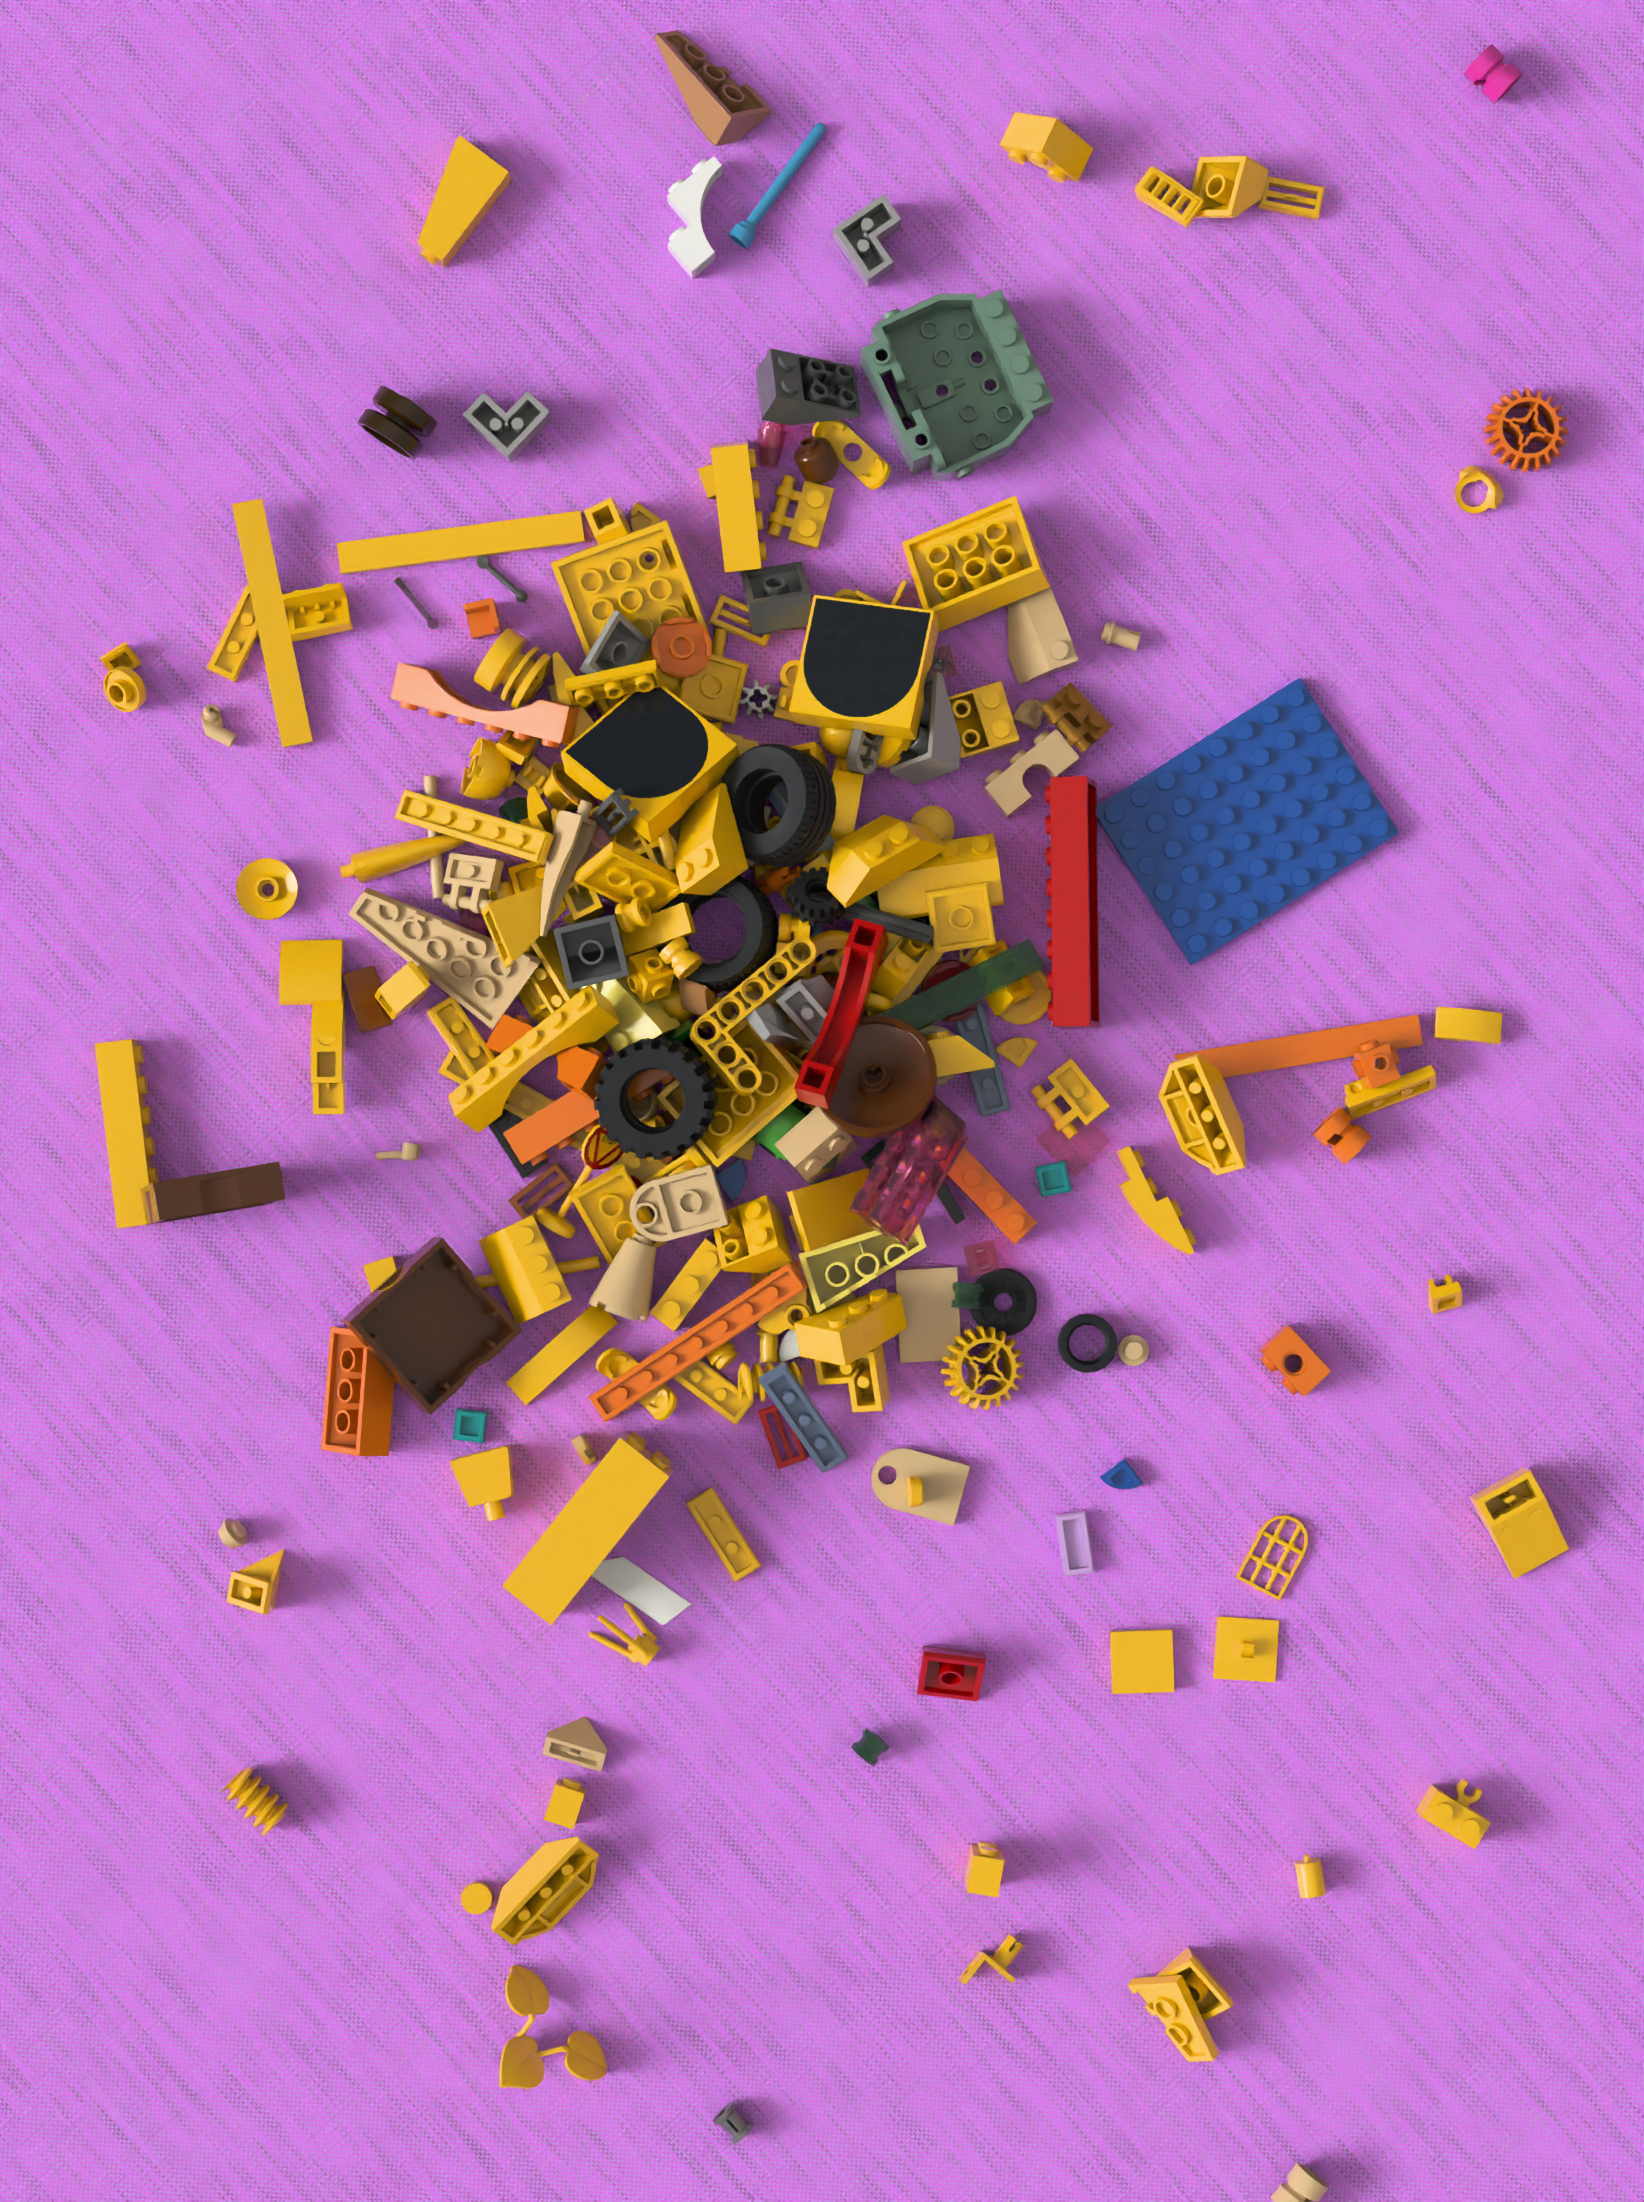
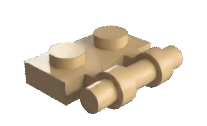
M450 853L443 883L452 885L450 894L443 895V905L450 906L451 909L457 911L471 909L473 913L482 914V909L488 903L494 901L488 900V891L498 892L504 861ZM467 888H473L471 897L466 895Z

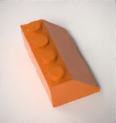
M347 1327L330 1328L321 1450L356 1456H389L395 1380Z

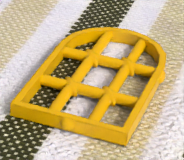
M1287 1515L1274 1516L1265 1522L1258 1531L1257 1537L1235 1576L1255 1587L1257 1591H1262L1279 1601L1301 1559L1305 1556L1308 1545V1535L1303 1524L1296 1518ZM1282 1519L1274 1535L1265 1531L1271 1522ZM1287 1519L1293 1520L1298 1524L1289 1543L1280 1539L1281 1536L1279 1535ZM1301 1529L1304 1533L1302 1550L1295 1547L1296 1544L1294 1543ZM1264 1535L1269 1538V1544L1262 1558L1252 1553L1259 1539ZM1275 1542L1284 1546V1552L1276 1566L1267 1562V1557ZM1292 1550L1299 1554L1290 1573L1282 1570V1565L1289 1551ZM1249 1558L1257 1561V1567L1248 1581L1240 1575ZM1263 1565L1272 1569V1575L1265 1588L1254 1584ZM1279 1573L1287 1577L1277 1596L1269 1592V1589Z

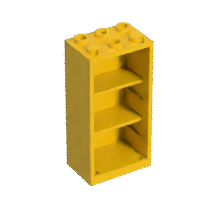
M634 1431L630 1435L627 1432L621 1435L502 1585V1587L550 1625L555 1622L673 1471L669 1467L671 1461L661 1452L656 1451L653 1454L645 1448L647 1442Z

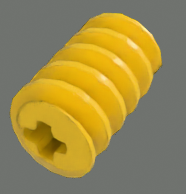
M758 1362L752 1365L751 1371L747 1363L740 1365L738 1370L739 1400H741L743 1393H746L749 1402H753L755 1393H759L761 1401L765 1402L767 1392L760 1384L758 1377L773 1369L772 1363L767 1362L764 1365L763 1371ZM796 1362L789 1363V1369L803 1388L802 1368L800 1367L799 1369Z
M248 1767L240 1771L220 1792L227 1789L231 1790L227 1797L228 1801L239 1798L235 1808L239 1810L247 1807L248 1809L244 1817L248 1819L255 1815L256 1819L253 1827L256 1828L264 1824L265 1828L261 1834L264 1837L285 1816L284 1812L288 1805L286 1802H283L276 1806L279 1795L275 1793L267 1797L270 1786L267 1784L259 1788L258 1785L262 1778L258 1775L250 1779L249 1777L253 1769Z

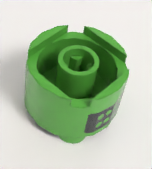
M797 1098L751 1139L776 1159L782 1158L785 1161L786 1157L774 1144L813 1109Z

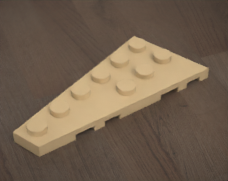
M370 888L363 891L348 913L407 962L412 960L416 966H422L433 983L491 1029L498 1024L502 1015L507 1012L543 962V959L524 952L510 967L504 968L493 939Z

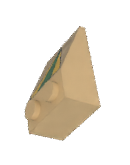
M818 1106L774 1144L810 1185L820 1183L859 1148L853 1138L847 1132L832 1124Z

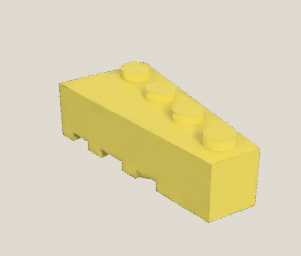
M624 977L591 985L612 1002L620 1021L619 1024L604 1035L614 1054L641 1039H654L665 1036V1034L680 1025L675 1017L671 1018L663 1010L664 1005L659 999L643 1003L637 994L630 990ZM586 986L579 987V991L583 990Z

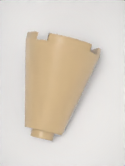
M635 1233L634 1238H626L590 1296L589 1304L597 1307V1304L605 1306L604 1310L631 1320L638 1321L639 1318L643 1323L647 1322L650 1313L657 1248L651 1245L652 1240Z

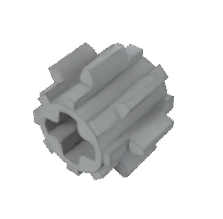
M755 680L754 688L751 690L743 687L742 690L747 698L740 700L739 703L742 706L749 707L746 712L747 717L757 713L759 719L763 720V713L765 711L774 713V708L770 703L778 700L777 695H769L771 684H767L762 688L759 687L757 680ZM756 693H761L762 698H767V700L762 702V707H756L754 702H750V700L755 699Z

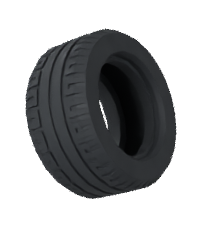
M737 876L712 895L680 893L659 910L661 911L685 902L688 903L692 916L700 905L714 898L727 897L740 906L745 916V938L742 946L734 956L721 963L706 964L702 962L685 979L706 985L710 990H732L773 957L775 945L778 942V920L772 903H770L769 898L765 896L766 894L758 886L743 877ZM688 936L684 937L689 943ZM669 943L659 946L658 951L661 952Z

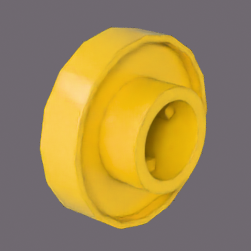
M120 666L112 669L105 675L103 681L104 692L115 708L123 712H131L144 704L146 688L142 679L134 670L129 667Z
M923 807L911 819L912 823L928 827L941 841L952 840L954 836L955 825L953 818L941 807Z

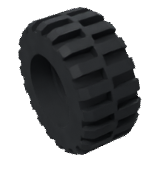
M667 1037L645 1038L621 1049L604 1065L600 1072L601 1077L595 1085L594 1091L597 1092V1099L594 1100V1109L599 1111L600 1117L597 1120L600 1127L604 1126L608 1132L606 1136L611 1142L616 1141L621 1145L620 1150L625 1153L633 1152L637 1158L646 1159L647 1157H654V1160H660L668 1156L674 1157L693 1146L707 1132V1128L713 1122L714 1110L718 1104V1096L715 1095L717 1084L715 1078H712L709 1073L710 1066L706 1061L703 1063L695 1049H688L684 1046L685 1043L678 1040L670 1041L667 1040ZM645 1070H665L672 1074L683 1088L685 1095L683 1111L679 1118L670 1125L664 1127L648 1126L638 1120L630 1109L627 1097L629 1086L632 1080Z

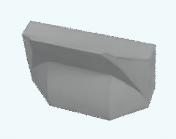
M822 975L807 980L799 979L775 995L776 1002L814 1044L824 1023L835 991Z
M767 1003L754 1009L745 1017L765 1042L783 1047L793 1040L807 1042L787 1028L785 1014L779 1005Z

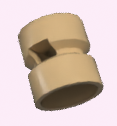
M1297 2162L1286 2176L1288 2183H1281L1271 2196V2199L1274 2202H1319L1329 2187L1314 2172Z

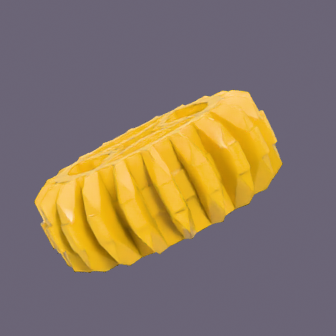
M976 1326L975 1332L971 1329H965V1339L960 1335H956L954 1340L957 1346L949 1344L946 1346V1349L952 1354L950 1357H942L943 1362L949 1363V1368L941 1369V1373L950 1375L944 1381V1385L948 1387L954 1386L950 1391V1395L952 1397L959 1396L960 1404L965 1405L969 1402V1406L972 1409H977L980 1405L982 1409L989 1410L991 1403L995 1407L1001 1406L1000 1396L1004 1400L1009 1401L1011 1395L1008 1390L1017 1391L1019 1389L1013 1383L1014 1380L1024 1378L1022 1374L1016 1373L1017 1368L1024 1366V1362L1015 1360L1022 1352L1019 1349L1011 1350L1015 1345V1341L1013 1339L1005 1341L1006 1333L1004 1331H999L996 1334L995 1328L990 1326L986 1331L983 1326ZM990 1343L987 1350L983 1349L978 1356L967 1353L977 1344ZM998 1352L1003 1360V1373L997 1367V1360L1000 1356ZM962 1362L968 1368L967 1384L962 1376ZM974 1362L986 1363L984 1365L987 1366L986 1370L992 1374L981 1373V1370L978 1369L979 1365ZM990 1379L997 1382L992 1389L982 1393H975L978 1386L982 1387L985 1381Z

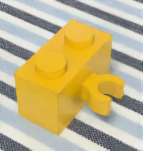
M1461 1779L1456 1786L1457 1796L1453 1798L1431 1784L1416 1812L1425 1820L1476 1849L1491 1822L1468 1806L1470 1803L1479 1800L1482 1791L1476 1787L1471 1795H1465L1464 1788L1468 1782Z

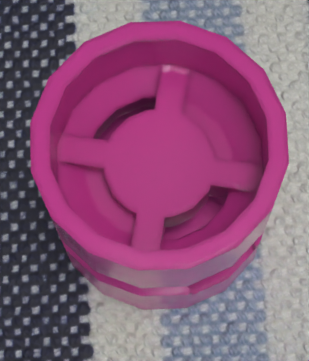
M1491 44L1472 62L1464 72V75L1475 86L1482 85V93L1493 104H1496L1515 85L1523 73L1511 62L1504 63V55Z

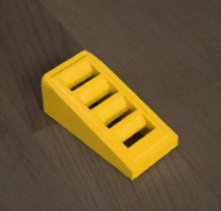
M1153 166L1148 169L1135 187L1138 200L1186 228L1205 204L1204 200ZM1165 188H1167L1168 191L1161 200L1158 199ZM1176 195H1179L1176 202L1173 204L1172 207H1170L1169 204L1171 203V201L1174 199ZM1186 201L1191 202L1181 215L1179 210Z

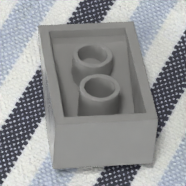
M935 672L926 676L924 704L916 740H912L907 751L903 750L898 756L901 757L900 761L890 767V774L915 785L959 769L961 740L941 673Z

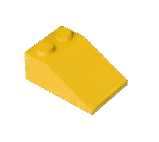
M720 783L693 803L682 816L674 863L681 893L712 895L748 869L725 783Z

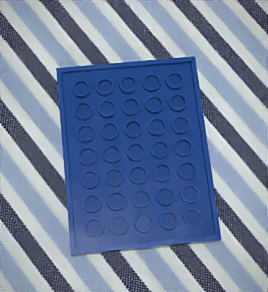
M1300 677L1097 806V820L1191 966L1399 833Z

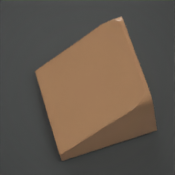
M687 979L678 981L681 1006L684 1010L704 1015L714 1006L717 999L716 994L706 985Z

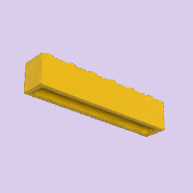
M134 1039L96 1043L95 1051L117 1228L146 1225L140 1188L154 1182H159L157 1168L152 1167L151 1156L155 1155V1142L153 1137H149L147 1125L152 1124L150 1107H145L144 1094H148V1084L146 1076H141L140 1064L144 1063L143 1047L138 1045L137 1040Z

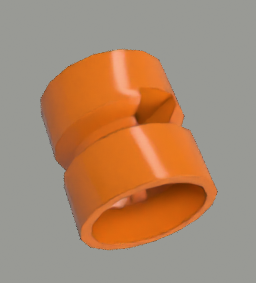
M1339 1106L1316 1128L1312 1135L1324 1146L1330 1145L1332 1147L1331 1153L1342 1164H1346L1366 1145L1372 1136L1360 1124L1353 1125V1118Z

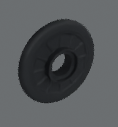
M1007 1268L994 1269L982 1275L974 1284L969 1300L970 1311L975 1322L979 1326H983L985 1331L990 1326L995 1328L996 1334L999 1331H1004L1006 1336H1010L1025 1329L1034 1318L1037 1309V1295L1032 1283L1020 1272ZM1001 1293L1008 1294L1012 1299V1306L1006 1311L998 1310L994 1304L996 1296Z

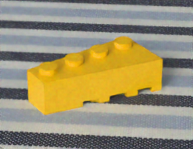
M748 441L711 445L725 573L761 569V561H766L767 555L765 542H759L758 530H763L764 528L762 511H755L754 499H760L758 480H752L751 468L757 467L755 449H748Z

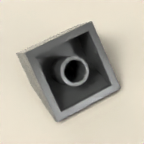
M801 561L741 571L753 635L760 633L771 634L774 631L790 628L801 629L808 625L812 603Z
M615 914L553 929L568 990L629 976L624 943Z

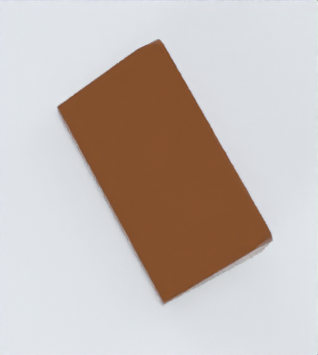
M375 966L344 973L343 978L360 1032L364 1034L393 1025L390 1016L374 997L377 990L381 987Z

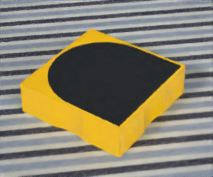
M814 595L789 709L795 723L838 730L858 729L873 735L916 740L924 704L925 680L932 665L940 627L935 611Z
M661 686L649 692L639 691L625 696L562 750L561 756L565 773L595 798L605 801L613 792L621 788L624 792L620 796L621 799L624 801L628 798L632 802L628 808L631 811L636 808L639 812L628 825L650 843H653L676 823L695 801L721 783L728 768L739 757L738 745L671 691ZM614 803L611 805L614 810L617 808ZM622 813L619 815L621 819L624 817Z

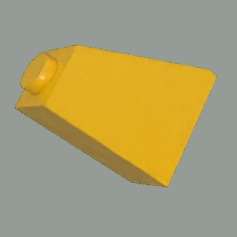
M543 884L490 902L481 911L504 968L510 967L541 936ZM564 897L553 922L567 909Z

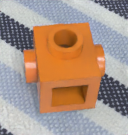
M1373 1039L1360 1044L1361 1050L1353 1052L1355 1061H1352V1067L1356 1077L1362 1079L1365 1088L1374 1089L1401 1078L1396 1064H1399L1398 1054L1393 1046H1389V1043H1378L1377 1039Z

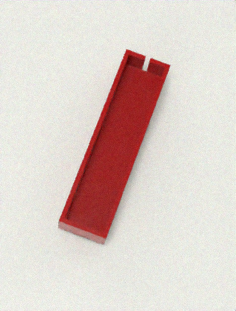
M1088 776L1050 777V785L1045 787V800L1047 804H1050V816H1046L1045 826L1046 834L1051 835V847L1046 848L1047 866H1051V878H1047L1046 892L1047 896L1051 897L1052 908L1047 910V927L1052 928V940L1047 942L1048 959H1052V971H1048L1047 985L1053 994V1002L1048 1003V1020L1053 1021V1027L1062 1029L1100 1028L1097 782Z

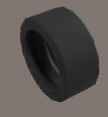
M1079 1314L1069 1319L1062 1326L1058 1336V1351L1063 1361L1072 1369L1083 1373L1097 1372L1105 1368L1113 1360L1117 1350V1337L1112 1326L1103 1318L1093 1314ZM1082 1325L1097 1327L1105 1337V1349L1101 1356L1093 1361L1077 1359L1069 1348L1071 1334Z

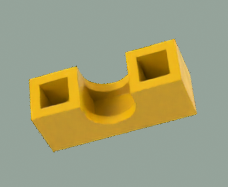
M705 1238L650 1312L651 1315L674 1332L722 1269L717 1245Z

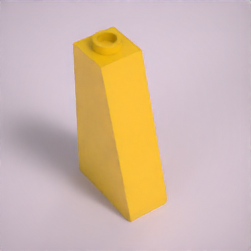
M460 135L455 141L418 239V244L422 250L421 256L434 266L437 262L444 267L448 265L511 181L510 174L506 169Z

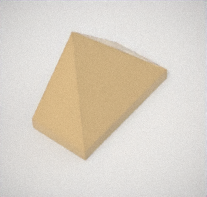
M585 1716L548 1731L542 1755L601 1772L608 1749Z

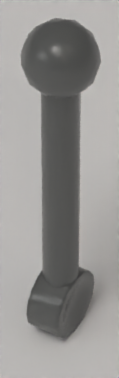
M479 556L477 558L478 567L488 570L516 595L515 597L518 602H525L527 600V593L523 590H518L493 568L486 556Z

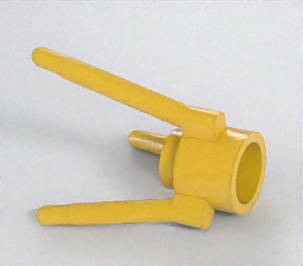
M628 1602L624 1603V1608L641 1630L644 1637L638 1634L633 1639L614 1623L600 1615L598 1620L628 1643V1649L593 1631L589 1633L591 1638L628 1657L634 1663L640 1662L643 1666H646L659 1651L660 1647L654 1643L657 1637L648 1630Z

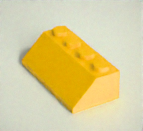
M994 834L942 841L946 845L945 851L876 890L879 910L907 919L929 916L925 891L987 882L991 906L1004 905Z

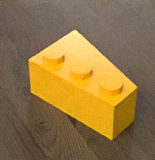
M886 1289L873 1290L867 1295L794 1323L801 1357L842 1366L849 1365L907 1329L901 1294L891 1293Z

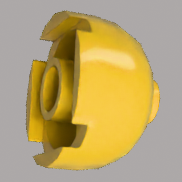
M479 737L475 742L469 755L472 758L469 769L465 767L461 783V794L482 801L490 800L499 796L505 787L510 788L515 778V770L511 769L512 761L495 749L497 742Z

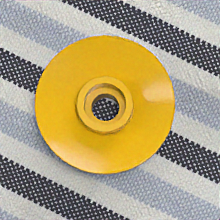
M263 858L251 862L242 870L236 884V895L241 907L249 915L262 920H273L282 917L293 907L298 895V883L294 873L286 864L276 859ZM268 884L274 887V892L270 896H266L263 892L264 887Z

